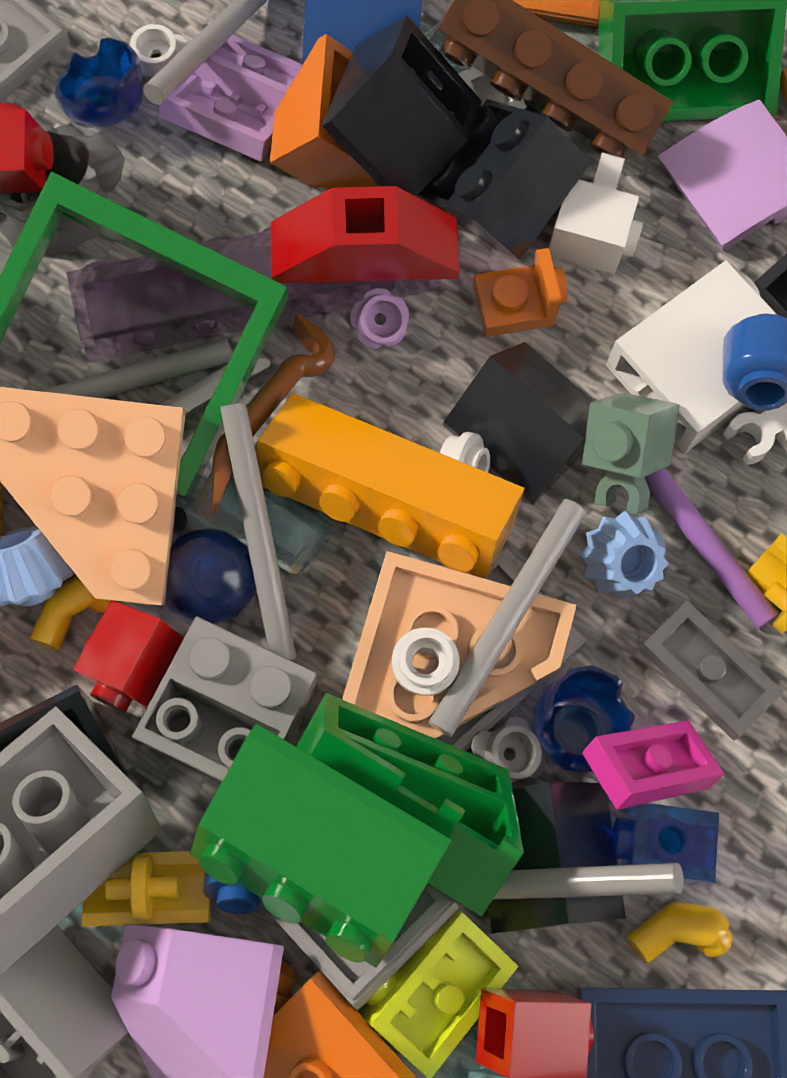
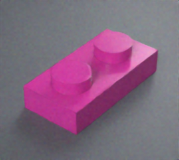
M689 720L597 736L582 752L616 810L708 790L724 775V772Z

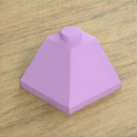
M125 924L121 948L116 959V974L111 999L151 1078H263L284 946L174 929Z

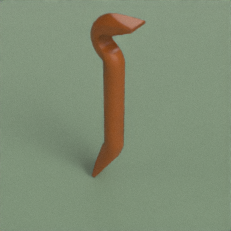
M299 313L295 315L292 329L307 351L313 355L296 354L286 358L246 405L253 437L302 377L313 378L320 376L334 362L335 351L331 340L319 327ZM225 432L217 441L213 454L212 514L217 513L233 476Z

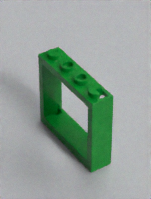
M51 172L0 274V343L63 216L254 309L180 461L177 493L191 499L215 450L217 441L224 432L220 407L238 403L288 300L287 287Z

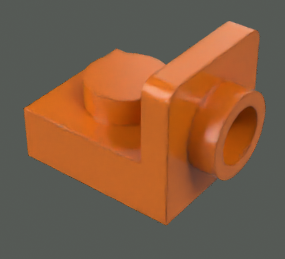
M549 248L536 250L533 264L530 266L475 274L473 279V289L485 337L554 326L561 303L567 302L566 277L562 267L554 268Z

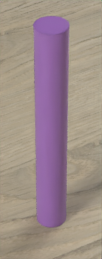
M663 468L645 476L650 491L756 628H761L778 615L776 610L766 597L763 596L759 588L667 470Z

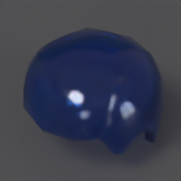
M110 37L102 38L99 41L98 53L94 56L84 57L74 52L71 56L67 72L60 76L56 82L54 95L59 107L76 125L85 128L102 129L128 120L137 112L143 97L144 78L138 55L128 42Z
M204 528L188 532L177 538L171 545L165 605L171 613L178 614L191 621H194L197 616L209 623L217 624L237 617L255 596L256 584L248 545L240 538L224 530Z
M595 665L570 668L543 689L534 707V730L541 748L547 757L563 770L579 775L593 772L582 754L591 741L597 736L631 730L635 714L627 708L622 698L621 688L623 682L616 675Z

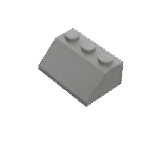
M56 706L0 752V975L163 830L143 792Z

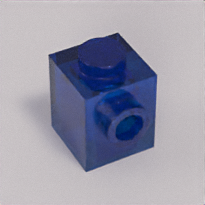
M652 803L628 807L625 811V818L617 817L614 822L612 858L622 859L621 865L678 863L683 871L684 885L700 887L715 883L719 813Z

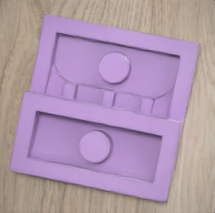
M232 35L179 88L159 105L158 117L258 161H262L271 151L274 112L302 67V64Z
M760 100L746 104L721 116L658 155L663 168L723 252L745 239L772 220L774 224H777L787 218V136Z

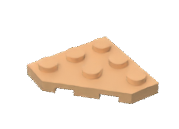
M0 387V482L94 598L161 606L165 604L186 409Z
M387 551L342 700L437 739L444 735L428 722L450 686L443 692L432 696H419L410 693L398 683L392 670L393 650L400 638L411 630L417 628L437 629L448 635L456 645L460 658L459 673L511 586ZM537 594L458 727L551 676L560 669L576 604ZM420 652L412 660L413 667L421 674H430L438 668L437 658L430 652Z

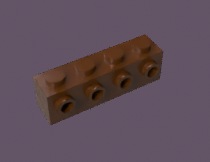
M450 0L429 39L440 46L439 52L453 64L466 70H470L471 66L491 77L490 85L500 93L516 101H521L522 97L541 108L540 114L548 116L558 128L570 132L573 128L591 139L590 147L601 155L606 153L624 158L625 160L643 156L673 104V101L513 0Z

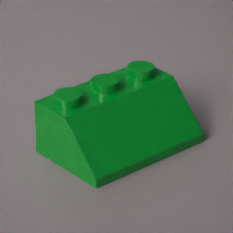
M600 0L598 52L600 56L673 101L663 121L717 119L756 100L762 102L771 116H777L787 0Z
M255 724L198 825L190 855L197 858L202 869L215 880L227 885L238 883L262 898L263 905L277 918L288 923L296 924L301 922L326 937L325 940L328 946L341 957L357 963L365 961L377 968L393 944L452 840L262 726Z

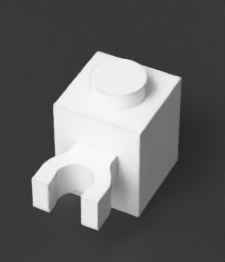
M602 153L593 183L578 180L562 202L549 246L551 257L615 275L621 256H634L643 222L633 220L639 196L616 190L625 161L624 158Z

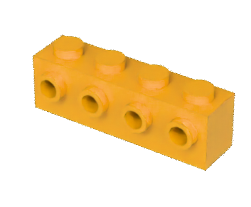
M295 393L289 396L257 440L256 456L262 486L269 489L272 493L281 497H288L319 510L334 520L347 522L380 536L393 545L413 550L443 563L452 570L487 579L513 529L524 492V487Z

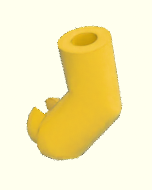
M76 575L62 583L61 587L56 588V593L45 600L29 640L39 646L59 652L74 616L87 607L96 613L105 612L111 600L94 598Z
M677 901L666 904L625 936L634 952L646 965L675 942L694 945L698 950L704 952L707 957L722 956L730 949L733 943V935L729 930V921L715 907Z

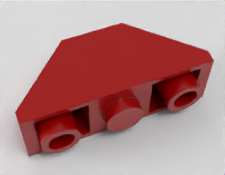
M397 186L330 188L271 221L272 280L281 284L459 279L456 217Z

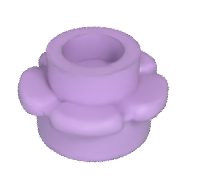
M372 289L364 294L362 301H357L353 305L350 322L358 331V340L365 346L374 349L381 347V345L392 347L399 343L406 334L409 319L407 305L400 297L391 296L388 290ZM378 313H382L385 317V321L381 325L376 324L374 320Z

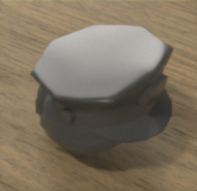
M49 125L43 130L47 131L51 137L54 154L52 168L45 171V183L50 173L53 172L104 198H108L105 193L113 191L121 180L125 157L111 137L98 133L86 136L80 129L72 126L53 128ZM41 192L0 193V230L13 248ZM63 216L45 253L60 256L99 233Z

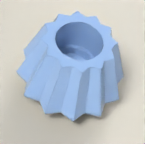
M623 511L615 519L603 516L598 529L586 533L588 546L579 556L586 563L584 578L595 581L598 593L612 592L619 599L652 591L655 582L664 579L663 570L669 564L665 556L666 547L661 532L651 528L646 516L633 518L626 511Z
M36 525L29 528L22 527L0 537V607L11 603L20 604L21 606L39 604L52 597L56 593V588L61 587L64 580L73 576V570Z

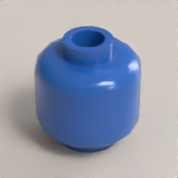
M768 313L746 317L733 325L724 337L723 385L730 396L748 408L768 411L777 409L787 403V317Z

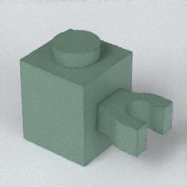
M623 392L590 402L582 465L607 470L606 475L596 488L594 504L605 507L616 502V489L620 485L626 489L629 495L626 512L638 515L648 510L650 491L645 476L671 465L680 404Z

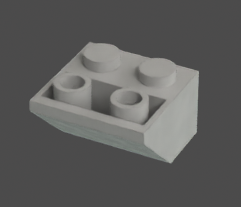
M196 616L132 738L222 782L255 724L262 726L288 743H292L318 691L317 673Z
M58 924L0 975V1078H86L129 1035L111 999L113 986Z

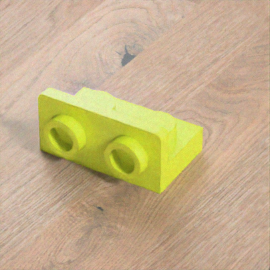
M457 910L357 1012L426 1078H432L479 1018L481 988L502 989L519 966L463 912Z

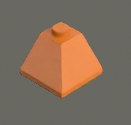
M328 34L323 35L317 40L274 112L270 163L311 187H380L322 127L353 53Z

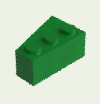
M326 693L296 747L450 838L452 841L428 884L482 917L524 853L509 770Z

